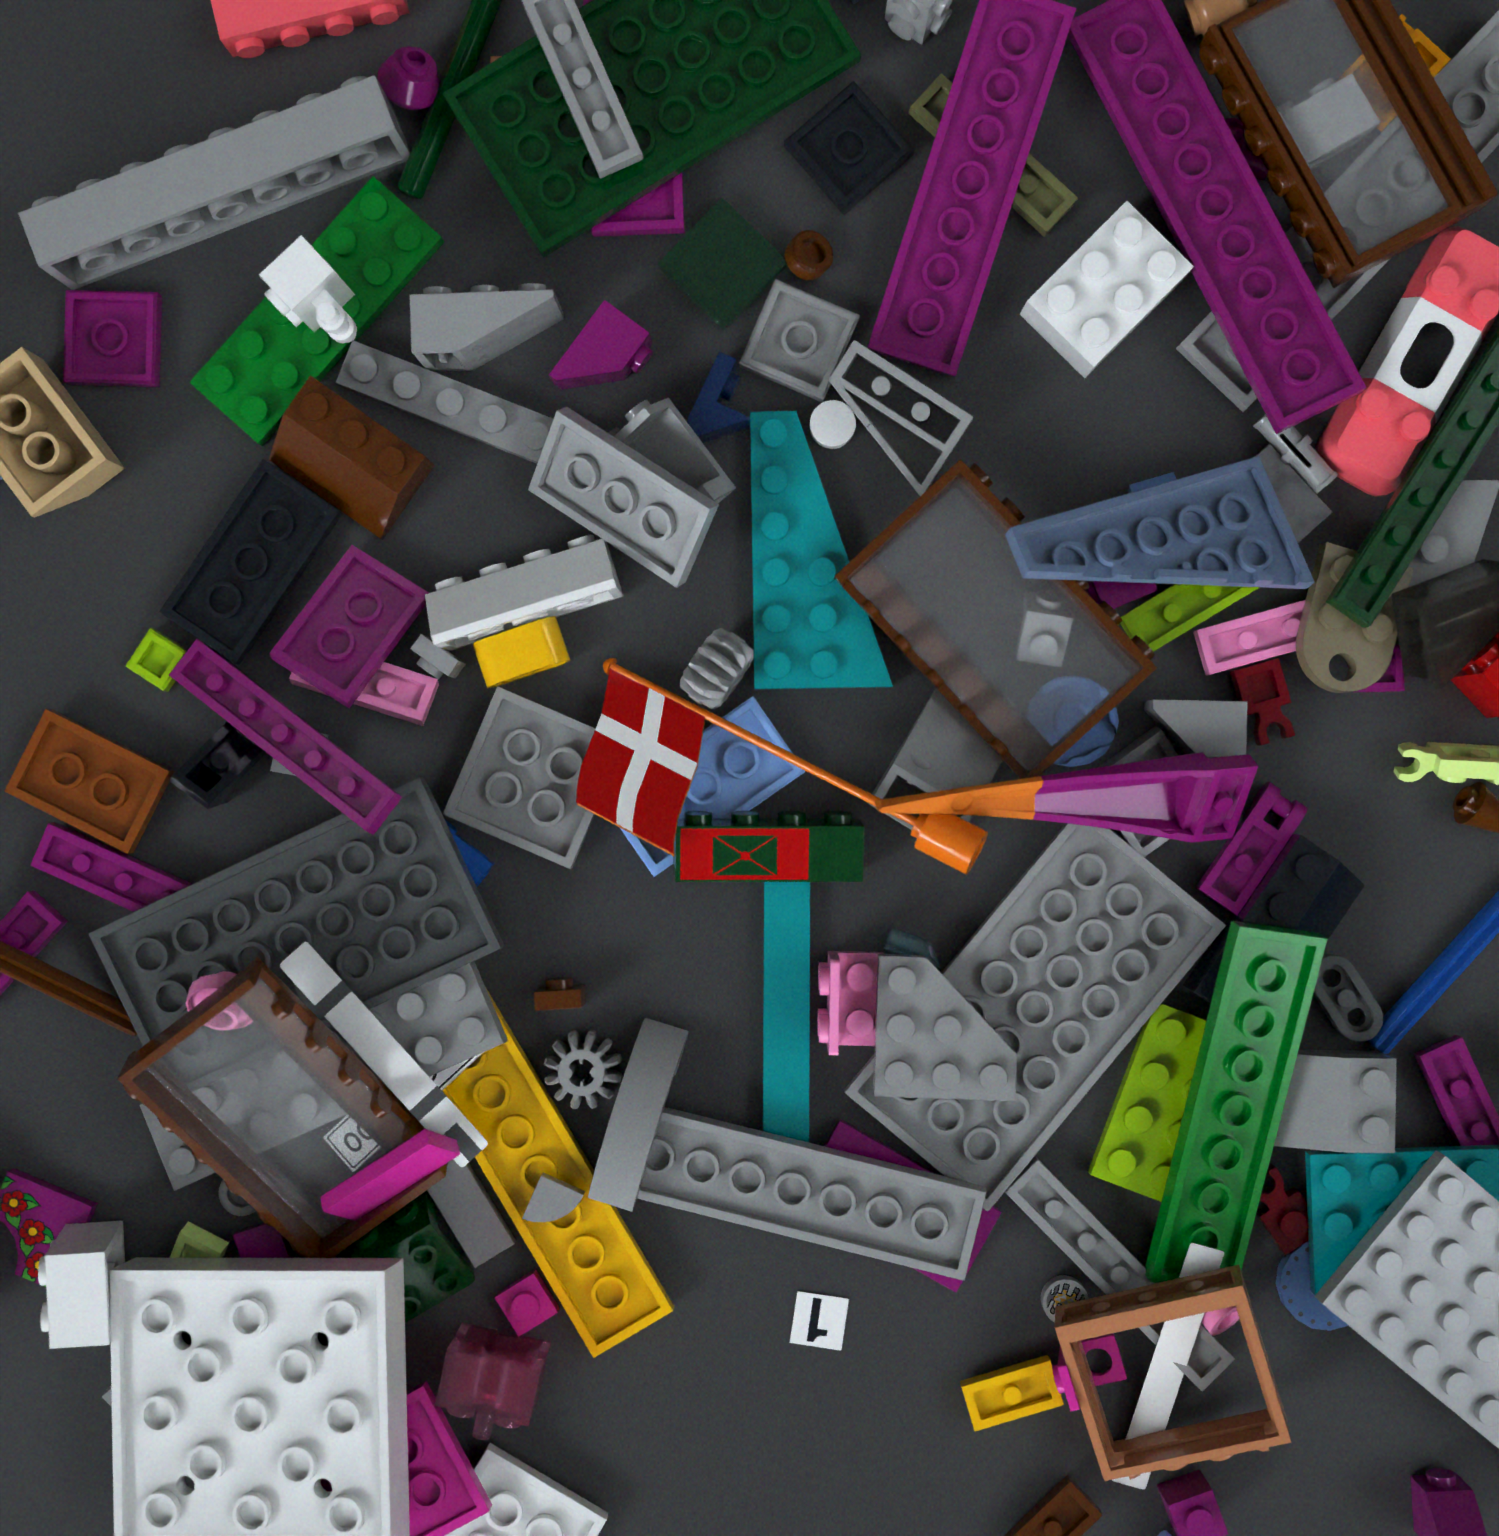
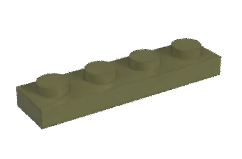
M942 73L909 109V114L934 137L936 136L952 86V82ZM1029 153L1011 207L1045 237L1075 205L1078 197Z

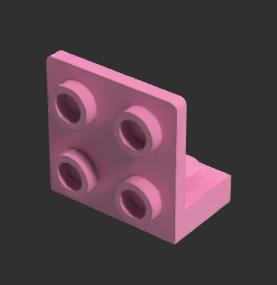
M828 951L827 962H819L818 990L820 995H827V1009L818 1008L817 1034L819 1036V1043H826L829 1055H838L839 1045L875 1046L878 954H884L883 952Z

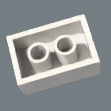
M1126 201L1027 300L1020 315L1081 376L1086 378L1183 281L1194 266Z

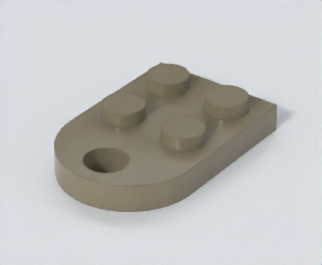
M1326 542L1319 545L1312 572L1315 583L1308 588L1296 636V654L1301 669L1314 684L1330 692L1348 693L1373 685L1386 672L1392 658L1414 568L1408 567L1372 625L1363 628L1326 603V600L1357 551ZM1335 655L1342 657L1348 665V674L1343 681L1335 679L1329 671L1330 660Z

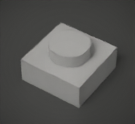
M420 634L410 648L421 656L416 664L437 679H440L443 673L456 679L466 665L465 662L448 650L433 645L432 639L423 634Z

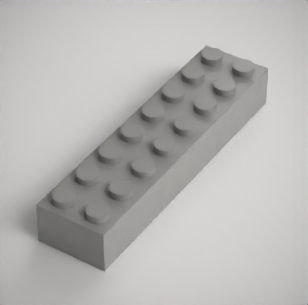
M373 75L368 78L356 76L344 81L341 84V88L324 95L321 93L306 95L300 98L295 106L283 111L269 110L262 112L252 119V123L239 128L226 127L218 129L208 136V140L192 146L186 144L174 146L164 153V157L148 163H130L121 168L120 174L104 180H86L76 186V191L66 195L40 198L32 203V208L18 214L38 267L70 289L75 290L404 163L409 158L410 150L394 108L376 76Z

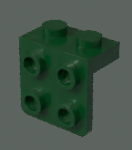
M427 1191L346 1248L348 1258H403L405 1323L468 1287L475 1280L472 1267L439 1230L434 1201Z

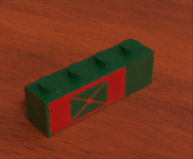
M688 811L684 813V819H678L673 856L675 882H863L864 825L859 819H852L851 812L828 811L824 812V819H806L805 812L782 811L778 812V819H759L758 812L735 811L731 812V819H712V812Z

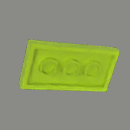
M1161 1003L1143 1025L1089 1166L1088 1173L1091 1176L1162 1202L1207 1020Z

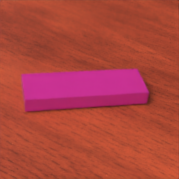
M427 1129L422 1130L320 1197L323 1212L354 1221L360 1219L459 1156L460 1151L457 1140Z

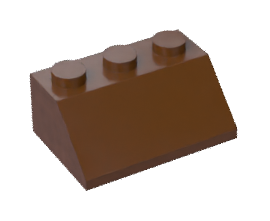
M311 375L284 412L269 457V461L382 540L435 466L426 456Z

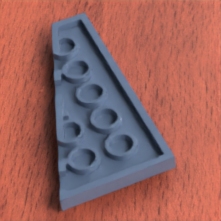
M1259 456L1011 527L1005 534L1022 578L1307 589L1315 583Z

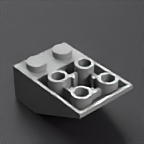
M538 283L521 284L518 286V291H499L497 286L476 285L472 286L470 292L452 293V290L447 287H427L423 289V294H410L411 352L425 369L433 372L475 370L562 321L564 313L554 290H546L545 285Z
M935 688L872 794L881 799L990 784L1003 759ZM883 813L912 830L913 826L889 813ZM973 815L956 816L969 822Z

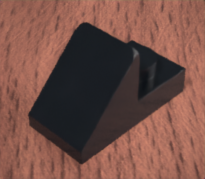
M226 722L171 776L170 782L205 808L210 809L231 801L237 782L266 752L234 726Z

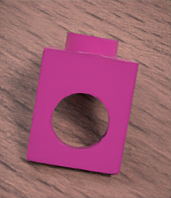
M1114 1333L1081 1340L1085 1355L1088 1351L1098 1348L1105 1350L1112 1359V1365L1106 1372L1095 1373L1091 1371L1095 1386L1127 1379ZM1060 1346L1058 1364L1052 1366L1055 1384L1059 1394L1065 1393L1070 1411L1080 1410L1077 1395Z

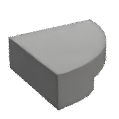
M543 1172L522 1219L532 1222L558 1220L569 1214L579 1204L585 1191Z

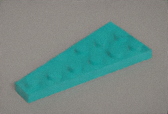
M797 411L750 412L754 689L893 687L868 614L835 579V575L849 563V559Z
M1499 1145L1395 1148V1153L1305 1151L1311 1292L1314 1295L1317 1294L1436 1150L1450 1159L1499 1201Z

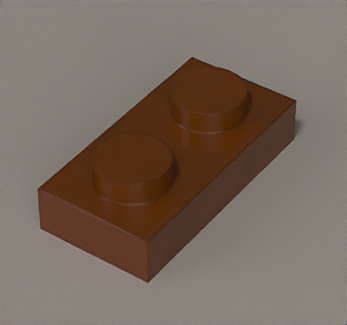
M1067 1475L1004 1536H1082L1103 1515L1100 1508Z

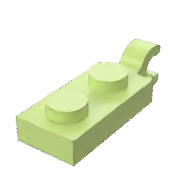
M1410 742L1398 745V751L1403 757H1415L1414 762L1408 767H1394L1393 772L1398 779L1404 782L1417 781L1426 773L1433 771L1437 777L1447 782L1463 783L1466 782L1467 778L1485 779L1492 784L1499 785V746L1427 742L1426 747Z

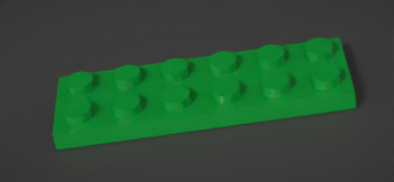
M374 176L311 245L355 294L342 306L356 323L357 332L354 341L361 337L444 243L443 238ZM265 297L189 383L256 443L263 447L279 429L284 412L310 375L321 382L349 350L351 342H336L321 327L314 333L303 321L295 327Z

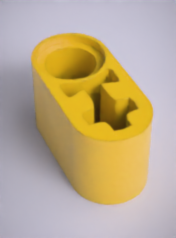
M556 616L539 619L483 638L472 644L487 688L501 686L571 661Z

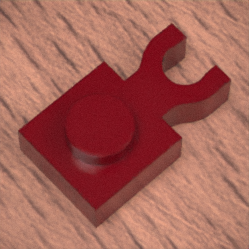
M1279 658L1230 671L1238 701H1247V715L1255 714L1256 723L1253 735L1256 745L1270 743L1267 727L1271 723L1278 725L1281 738L1295 736L1291 721L1283 715L1280 706L1292 702Z
M1269 1164L1267 1174L1271 1178V1183L1268 1188L1262 1190L1260 1201L1265 1206L1258 1210L1256 1214L1279 1249L1287 1255L1308 1241L1307 1203L1300 1192L1294 1187L1284 1192L1283 1177L1273 1164Z

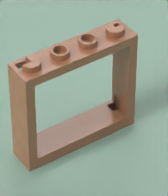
M1240 1265L1055 1306V1331L1104 1481L1127 1476L1131 1480L1142 1473L1161 1469L1175 1471L1182 1469L1190 1463L1205 1460L1224 1461L1231 1458L1234 1454L1253 1450L1265 1452L1269 1451V1447L1292 1443L1287 1417ZM1236 1306L1267 1409L1150 1433L1128 1440L1113 1441L1081 1340Z

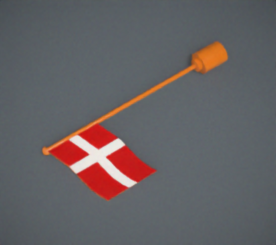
M608 658L603 663V670L608 675L604 703L600 719L581 764L576 790V803L578 806L674 856V841L678 818L698 767L705 720L875 806V801L881 800V798L616 664V658ZM889 813L913 826L910 835L917 838L914 846L915 849L966 875L975 864L988 836V831L956 815L920 814L916 817L908 813Z

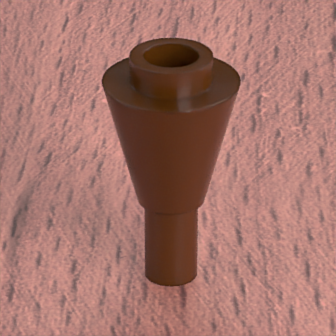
M1481 782L1461 789L1453 801L1455 821L1459 824L1499 833V799Z

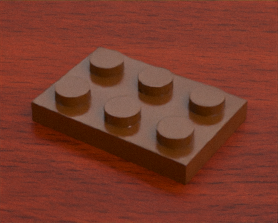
M45 709L4 792L127 854L134 853L175 771L53 709Z

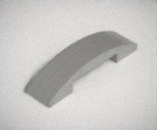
M648 1018L644 1019L610 1116L588 1198L633 1212L646 1172L647 1160L673 1077L677 1073L689 1031Z

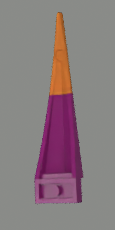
M1203 752L881 799L874 803L877 810L881 813L973 815L1040 820L1114 829L1193 843L1233 838L1258 765L1250 754L1207 758Z

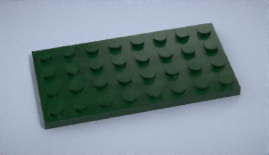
M592 0L578 10L643 154V160L601 179L536 35L442 94L544 258L861 61V53L828 0Z

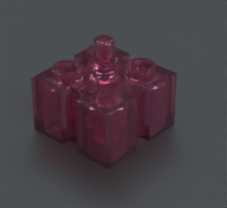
M462 1322L456 1337L453 1338L446 1352L435 1406L446 1408L447 1413L460 1418H471L476 1410L472 1436L479 1440H488L491 1437L493 1423L505 1428H518L520 1425L529 1426L541 1394L551 1341L523 1335L518 1337L517 1334L515 1337L497 1334L498 1330Z

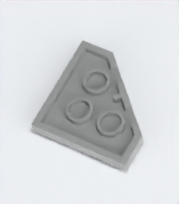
M878 954L874 1096L1015 1101L1017 1054L1006 1041L1001 1038L925 955Z

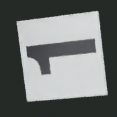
M797 1291L790 1343L841 1351L849 1299Z

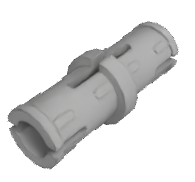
M1266 414L1253 425L1281 455L1279 459L1285 465L1289 464L1316 494L1338 476L1337 472L1333 471L1310 445L1313 440L1308 434L1302 436L1294 426L1276 434ZM1281 434H1284L1289 439V441L1297 448V450L1309 461V466H1307L1299 458V456L1289 447V445L1280 437Z

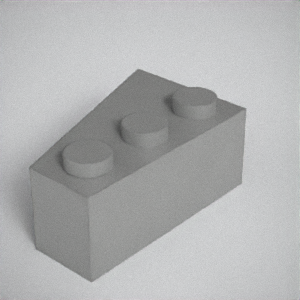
M853 340L828 380L919 496L928 490L974 418L856 340Z

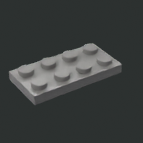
M568 407L559 409L555 413L528 488L530 492L676 588L686 583L719 506L712 499Z

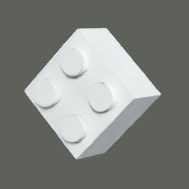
M123 1221L65 1224L57 1238L51 1241L50 1248L45 1256L40 1257L38 1280L40 1286L46 1285L47 1302H44L41 1308V1329L43 1332H49L50 1349L110 1345L109 1270L125 1263Z

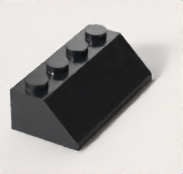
M1293 834L1239 914L1231 913L1225 922V928L1210 944L1183 986L1211 1004L1231 921L1316 932L1326 937L1328 941L1365 885L1338 859L1304 836Z

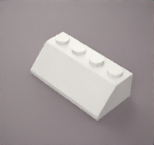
M587 535L569 541L567 543L569 549L551 555L550 549H542L523 556L525 563L508 569L506 563H498L479 570L481 577L463 582L462 577H454L436 583L437 591L425 594L433 645L452 651L539 619L563 616L623 597L624 595L608 544L603 539L595 540L594 535Z

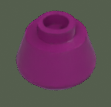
M406 46L397 49L380 65L377 73V80L387 98L398 107L407 110L427 108L431 106L436 97L439 87L436 63L428 53L418 47Z

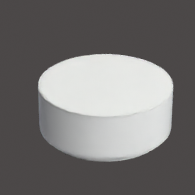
M829 400L819 404L812 412L810 433L815 442L820 446L828 449H837L845 446L854 435L856 418L847 404L837 400Z

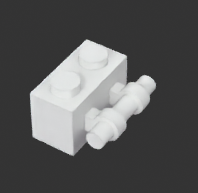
M301 235L259 274L270 287L264 295L295 327L303 321L314 333L321 327L336 342L350 343L356 338L357 326L342 306L355 294Z

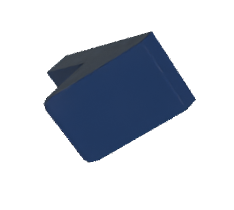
M720 351L686 421L702 443L750 427V418L721 404L723 399L731 401L741 376L735 374L737 370L736 359Z

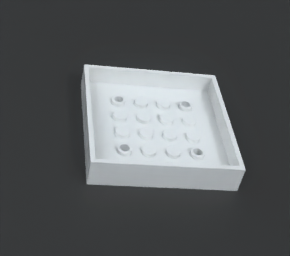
M135 1257L109 1270L114 1536H410L403 1258ZM183 1331L190 1334L192 1339L191 1345L183 1341ZM318 1332H323L327 1335L329 1339L328 1346H323L318 1341ZM185 1476L193 1480L194 1489L186 1485ZM321 1479H327L331 1483L332 1491L323 1489Z

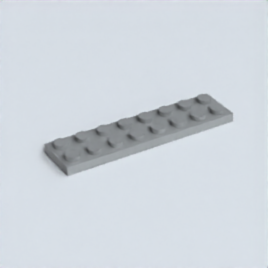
M475 961L369 1009L429 1077L508 1042ZM333 1026L330 1027L329 1029L388 1088V1086L378 1077V1075L369 1067V1065L360 1057V1055L351 1047V1045L342 1037V1035ZM284 1049L193 1090L257 1154L348 1114ZM144 1104L139 1105L174 1191L216 1173L209 1165L199 1162L193 1155L191 1148L175 1133L164 1129L157 1116Z
M664 1107L637 1199L965 1281L986 1197V1186Z

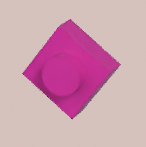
M536 1269L500 1290L494 1297L518 1337L557 1314L560 1309Z

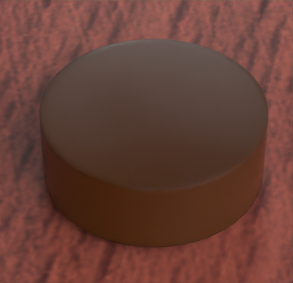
M804 230L797 233L786 246L785 261L789 269L797 277L804 280H816L830 268L833 262V250L823 235L812 230Z

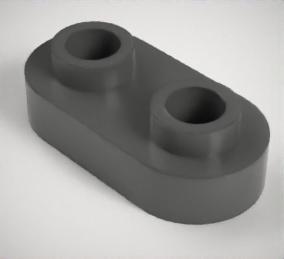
M1334 954L1323 955L1313 996L1340 1035L1357 1042L1372 1039L1378 1034L1383 1024V1013L1379 1004L1349 960ZM1328 969H1333L1336 974L1335 981L1330 985H1325L1323 974ZM1358 1008L1361 1014L1360 1019L1357 1023L1350 1024L1348 1013L1352 1009Z

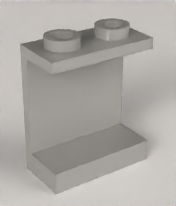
M669 397L654 404H650L648 400L642 401L625 415L628 423L621 430L617 427L608 432L716 503H720L736 489Z

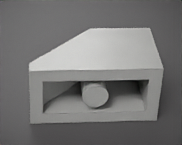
M1161 699L1144 701V711L1186 755L1203 752L1207 758L1246 755L1247 701Z

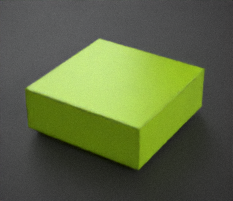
M150 628L125 667L162 691L169 692L175 683V680L169 674L187 652V649L158 630Z

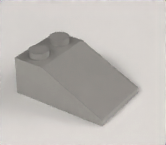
M1299 1050L1274 1146L1344 1153H1395L1397 1058L1376 1050Z

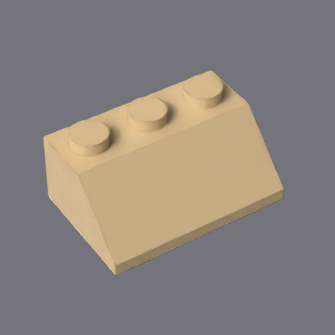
M21 347L0 363V475L32 517L40 516L91 495L125 469L41 357Z

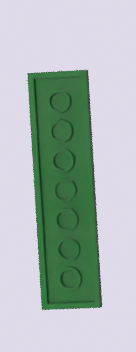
M1231 921L1145 1266V1276L1150 1282L1160 1283L1179 1278L1190 1243L1224 1251L1219 1269L1240 1265L1242 1270L1327 943V938L1320 933Z

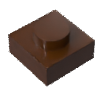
M572 977L546 979L545 987H539L534 991L535 1011L582 1008L586 1003L585 984L573 985Z

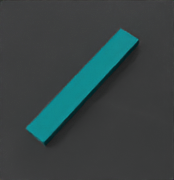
M764 882L763 1131L809 1142L810 882Z

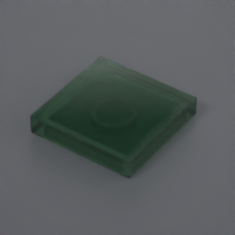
M723 198L658 263V268L723 331L787 267L785 258Z

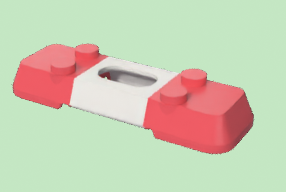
M1459 226L1448 227L1442 230L1432 240L1406 285L1404 294L1359 370V374L1367 388L1362 393L1338 404L1318 439L1315 448L1316 452L1333 471L1337 472L1338 478L1375 497L1388 495L1398 488L1499 314L1498 246ZM1431 322L1442 324L1453 335V347L1434 381L1426 388L1413 387L1406 383L1400 374L1402 361L1425 324Z

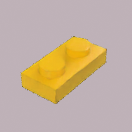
M1048 1355L960 1381L974 1431L1064 1405L1061 1394H1059L1055 1384L1052 1363Z

